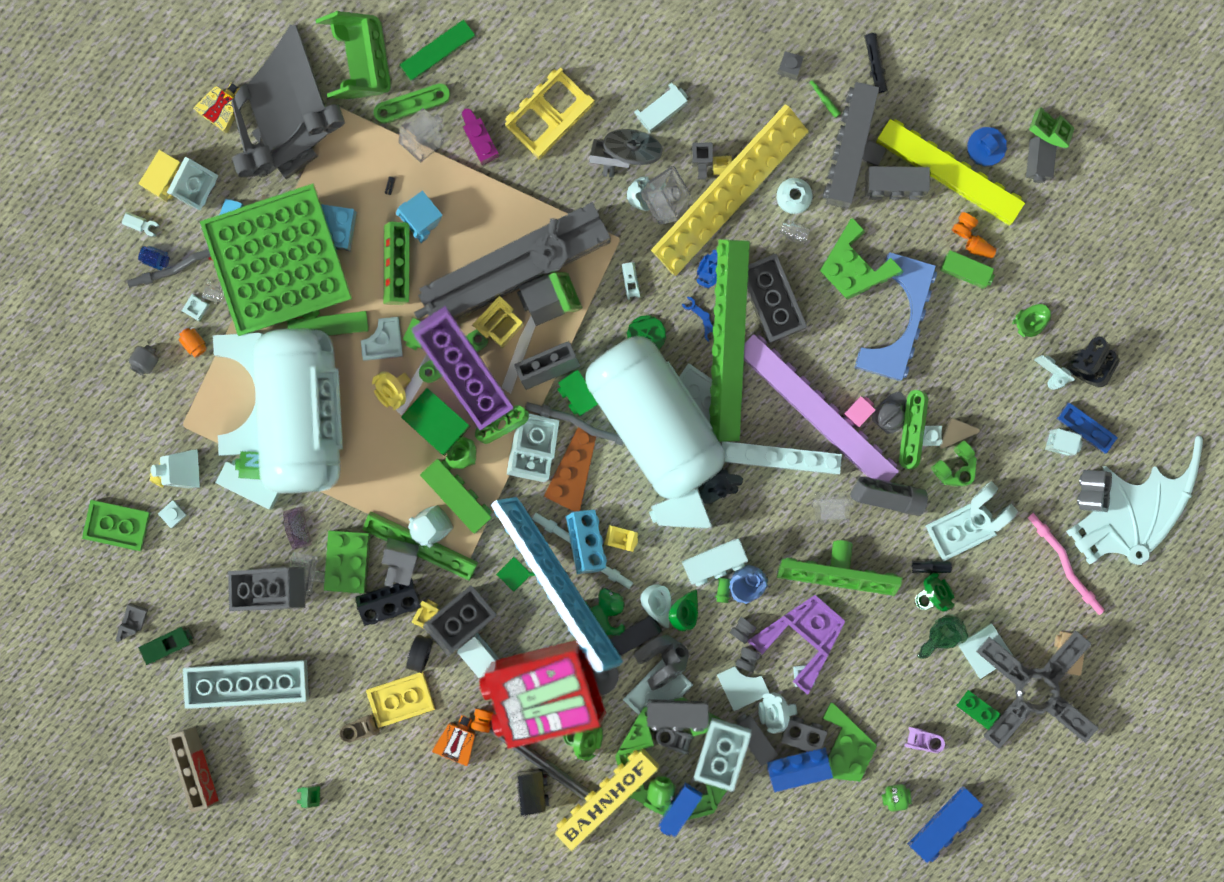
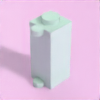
M670 83L668 85L670 90L642 112L638 109L634 111L649 133L687 105L686 98L688 96L682 88L678 89L673 83Z

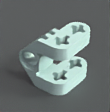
M992 481L973 497L970 520L972 526L977 529L999 531L1016 516L1018 511L1012 504H1009L995 519L992 518L989 510L982 506L998 490ZM977 514H982V515H984L985 518H986V521H984V522H979V521H977L976 515H977Z

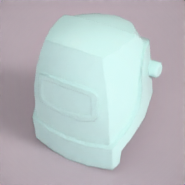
M438 505L429 507L421 511L415 518L411 517L409 519L410 524L408 528L410 529L412 539L420 543L421 546L427 545L429 548L433 546L432 544L442 540L453 529L447 514Z

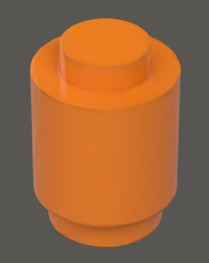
M186 328L179 334L180 338L178 341L195 358L208 349L205 346L206 342L194 328Z

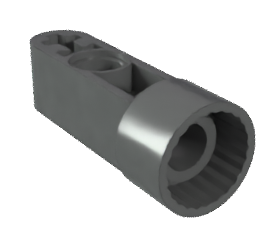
M865 476L858 478L850 492L851 498L858 503L915 516H921L924 513L928 502V495L925 489Z

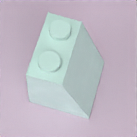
M697 489L679 498L651 507L652 511L649 512L652 522H657L658 526L711 527Z

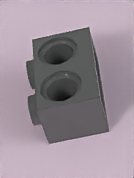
M793 716L792 719L789 718L788 726L783 731L780 740L782 743L809 752L822 749L827 735V731L823 730V725L812 722V725L804 723V719ZM798 726L800 728L799 735L791 736L789 733L790 728ZM813 732L819 734V739L815 743L809 742L808 739L809 735Z

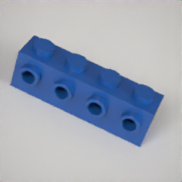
M962 786L907 844L926 863L929 861L933 862L940 855L939 851L944 846L948 847L953 842V836L957 832L961 833L968 826L967 822L971 818H976L982 810L980 808L983 805Z

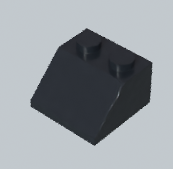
M543 770L518 772L520 816L546 812V807L550 806L549 794H545L544 786H548L547 774H543Z

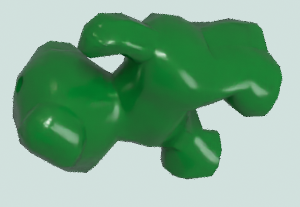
M602 588L598 592V604L589 607L607 636L624 633V624L621 623L617 628H614L609 622V616H617L623 612L625 607L624 600L621 594L612 592L608 588Z

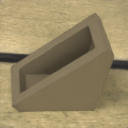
M953 418L949 419L940 448H945L979 433V428Z

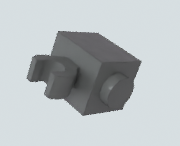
M713 142L692 143V167H698V180H706L707 166H712Z

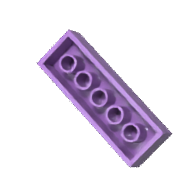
M446 306L412 327L414 336L480 430L513 409L511 401Z

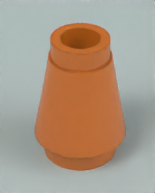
M971 235L965 247L971 254L990 259L994 257L997 248L993 247L979 235Z

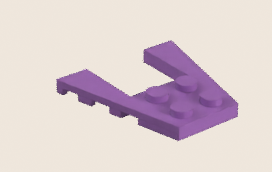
M814 595L750 638L747 642L763 655L788 625L819 651L792 681L808 695L845 620Z

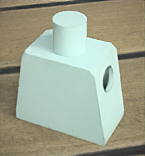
M198 450L184 451L160 457V465H152L151 467L152 476L161 477L162 485L188 489L200 487Z

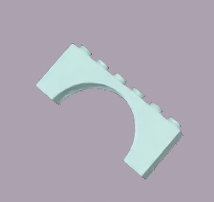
M248 333L241 336L237 334L213 335L214 356L231 358L242 364L250 373L255 385L254 346L258 338L263 334ZM256 400L250 417L241 427L233 432L218 435L220 456L240 455V451L259 452Z

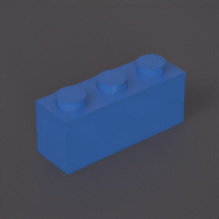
M825 748L767 762L774 792L833 778Z

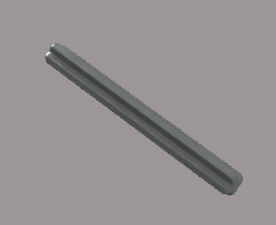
M491 726L490 733L497 737L494 733L493 727ZM504 736L498 738L506 744ZM522 745L512 748L580 798L584 799L590 793L589 789L529 746Z

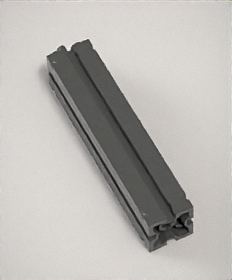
M593 202L558 219L557 238L565 243L567 259L562 267L610 243V236ZM549 224L431 282L429 285L419 288L421 294L418 296L425 307L414 312L416 318L419 319L427 314L431 316L446 306L456 321L494 302L499 296L502 298L520 289L519 286L552 273H544L545 270L537 269V266L532 263L530 255L533 243L540 237H545L546 233H548Z

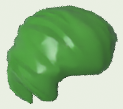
M466 437L460 438L447 453L445 460L449 466L454 469H463L475 464L477 448L473 440Z

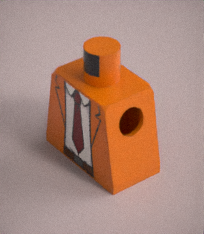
M461 715L457 725L450 722L432 752L468 766L476 734L468 730L473 719Z

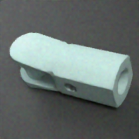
M635 262L624 263L621 266L627 299L629 300L630 297L635 296L640 298ZM635 283L636 288L628 290V284Z

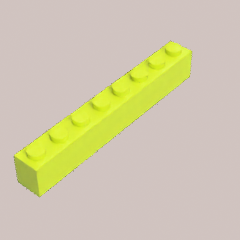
M890 119L876 143L887 148V150L914 167H930V177L1010 226L1025 204L1021 201L1022 198L1019 195L1008 193L1000 183H992L984 173H976L968 163L964 161L960 163L954 159L955 156L952 153L939 150L937 144L930 140H923L920 138L921 135L914 130H907L899 120L894 119L893 121Z

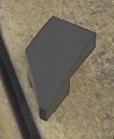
M129 603L115 641L119 642L141 630L148 609Z

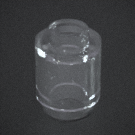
M787 220L786 223H782L779 233L782 234V239L797 244H805L810 229L806 228V225Z

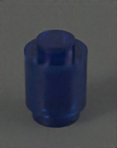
M143 246L139 252L138 260L144 265L162 270L168 266L170 257H168V252L152 246Z

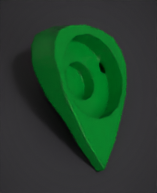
M697 589L685 594L670 608L669 620L674 628L679 631L692 630L697 623Z

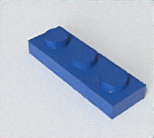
M1070 402L1067 403L1056 418L1104 454L1109 451L1118 438Z

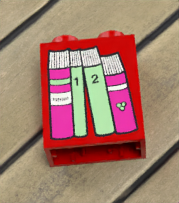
M577 640L495 660L486 669L484 676L479 679L483 698L485 700L492 699L496 711L495 714H492L491 719L494 733L498 738L504 736L508 749L600 727L606 715L590 660L586 653L581 650Z

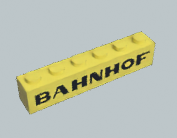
M643 748L640 751L634 750L627 757L629 761L625 765L619 764L613 771L615 774L610 779L606 777L599 784L601 788L596 792L592 790L584 798L586 802L582 806L577 804L570 811L572 815L568 819L564 817L558 822L555 834L571 851L658 769L659 764Z

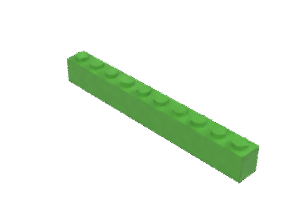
M718 239L717 246L718 260L716 266L717 281L715 286L716 302L714 307L715 322L713 327L714 343L712 347L713 364L711 367L712 384L710 387L711 405L709 407L711 430L719 442L740 441L750 241Z

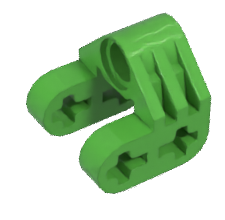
M962 441L953 450L966 466L959 469L953 476L951 475L952 471L942 460H939L931 467V470L943 485L964 487L971 484L975 479L977 460L974 456L975 452L967 442ZM961 472L969 474L968 482L961 481Z

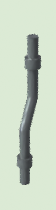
M207 249L193 253L167 269L153 273H143L142 276L127 280L128 286L130 288L141 284L148 285L153 283L154 280L177 274L195 261L211 257L210 251Z
M530 402L526 403V410L540 413V416L547 418L550 416L569 421L592 436L614 441L615 444L621 446L624 444L618 433L615 434L594 428L573 414L551 409V406L544 404L540 406Z

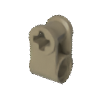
M374 714L361 717L344 725L339 732L341 740L350 743L380 733L376 729L373 720ZM345 728H352L354 730L353 738L345 737Z

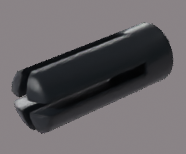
M389 176L385 194H392L396 178Z

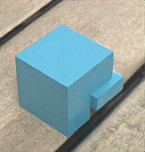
M423 190L409 201L401 204L396 211V215L403 222L409 223V229L420 243L428 238L430 231L438 226L443 216Z

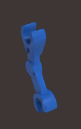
M687 297L692 302V306L686 307L682 303V307L685 310L693 311L701 318L704 324L705 339L709 342L707 335L710 332L713 333L709 313L695 305L693 298Z

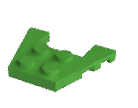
M853 218L848 222L820 270L847 300L869 290L874 285L882 284L888 281L889 278L904 273L892 258L886 261L877 271H874L856 253L851 245L865 231Z
M830 702L823 719L841 727L828 755L833 779L860 782L877 745L835 704Z

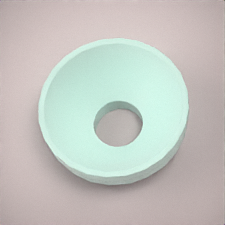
M787 179L777 190V202L782 210L787 213H801L811 204L812 190L808 183L802 179ZM792 189L800 190L801 197L798 200L790 197L789 194Z

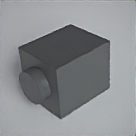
M785 51L777 75L796 80L804 57Z

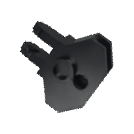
M722 467L716 475L698 486L703 503L712 504L720 498H725L727 494H736L738 486L743 483V478L737 474H729L728 470H724Z

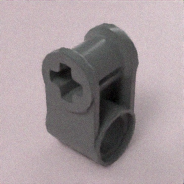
M663 727V730L655 731V739L660 745L689 755L688 749L691 740L695 736L684 731H673L669 727ZM665 731L669 732L668 740L661 741L660 734Z

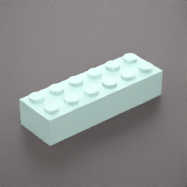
M307 660L183 668L185 709L306 702L309 700Z

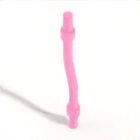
M1032 513L1027 518L1037 528V533L1044 537L1059 554L1068 580L1080 592L1086 604L1089 603L1098 615L1103 613L1105 609L1095 599L1094 593L1091 590L1088 591L1074 574L1066 550L1051 534V529Z

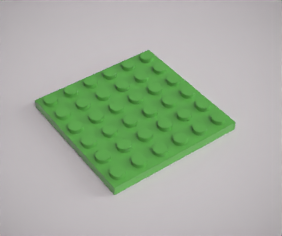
M313 183L200 221L238 336L352 299Z

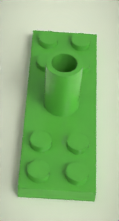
M842 540L833 542L830 566L818 565L814 561L798 562L795 558L782 559L777 571V578L890 596L896 595L902 583V577H897L893 573L882 575L877 574L873 570H866L865 572L850 570L853 544Z

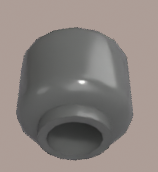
M149 345L145 347L137 346L128 360L131 365L130 369L142 376L150 374L159 360L155 354L156 350Z

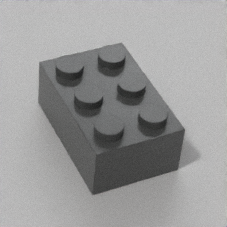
M870 166L865 172V196L870 197V200H881L882 197H890V200H901V197H909L911 201H919L921 197H925L930 191V167Z
M470 585L425 622L423 628L449 657L494 620L497 615L473 586Z

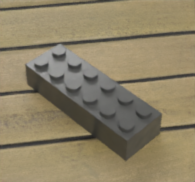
M855 82L854 86L850 87L847 92L845 102L848 103V106H845L841 116V122H844V124L840 126L836 137L839 145L836 144L831 159L835 160V162L829 168L827 179H830V183H827L822 197L826 199L825 204L848 209L852 204L879 87Z

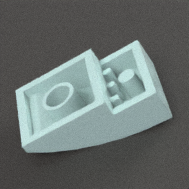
M529 414L528 421L515 430L507 475L539 482H546L549 479L551 461L555 455L559 420Z

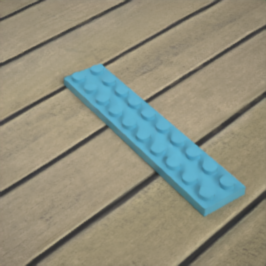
M517 497L493 502L491 506L494 509L495 515L501 520L506 532L514 540L516 548L522 553L527 565L537 576V581L544 587L548 598L554 603L559 615L567 623L569 631L579 642L581 650L588 656L592 667L599 673L621 665L623 660Z

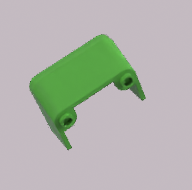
M336 11L316 19V24L331 25L334 38L345 42L350 79L342 81L340 89L328 93L327 98L355 99L389 92L391 82L382 25L378 17Z

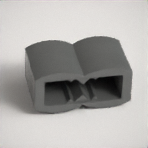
M1083 470L1079 478L1081 493L1077 498L1079 509L1108 513L1112 473Z

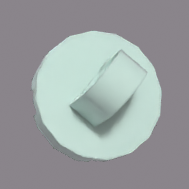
M773 692L763 695V702H760L758 705L761 723L766 724L768 727L766 730L770 733L784 731L788 726L789 716L797 714L796 704H789L788 706L785 699L779 693Z

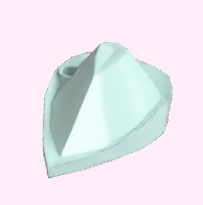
M659 584L651 585L641 594L642 606L658 623L668 628L670 622L669 611L671 608L670 592L665 586Z

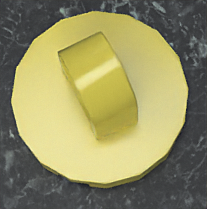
M382 371L373 377L372 385L375 384L376 390H374V393L378 400L385 407L391 406L393 407L392 410H396L405 404L406 394L403 388L412 380L406 373L396 378L389 372Z

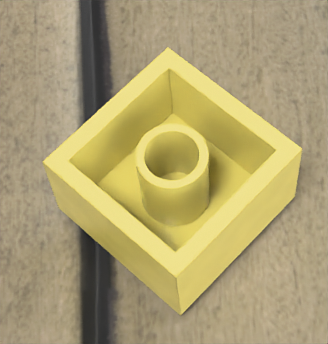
M159 150L138 184L167 202L168 199L174 197L167 193L181 163Z

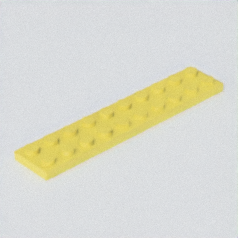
M784 105L651 249L653 254L674 276H677L809 132L789 106Z

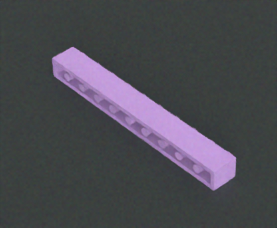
M753 334L744 344V361L867 477L889 482L899 472L896 469L897 464L890 458L886 460L881 455L883 451L874 444L872 446L868 443L867 440L869 438L862 431L857 432L853 428L854 424L847 417L843 419L838 414L839 410L832 403L828 405L823 400L825 396L817 389L815 391L809 387L811 383L804 376L799 377L794 373L796 369L789 362L785 364L780 359L782 356L774 348L770 350L766 346L767 342L760 335L756 337Z

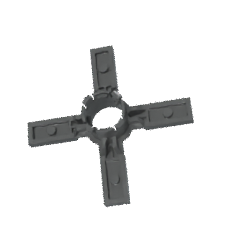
M1075 630L1049 659V662L1043 669L1034 668L1029 670L989 636L976 652L1016 685L1015 693L1017 698L1005 709L990 731L987 730L984 733V737L1000 749L1032 711L1040 715L1047 711L1084 743H1087L1099 728L1059 695L1060 687L1058 682L1092 643ZM1043 677L1044 682L1050 687L1053 686L1051 690L1053 694L1043 704H1031L1023 697V695H1026L1023 689L1031 681V678L1034 680L1042 679Z

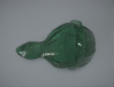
M952 614L938 618L930 629L929 640L921 646L917 657L925 659L930 657L937 648H954L966 642L969 637L964 621L959 616Z

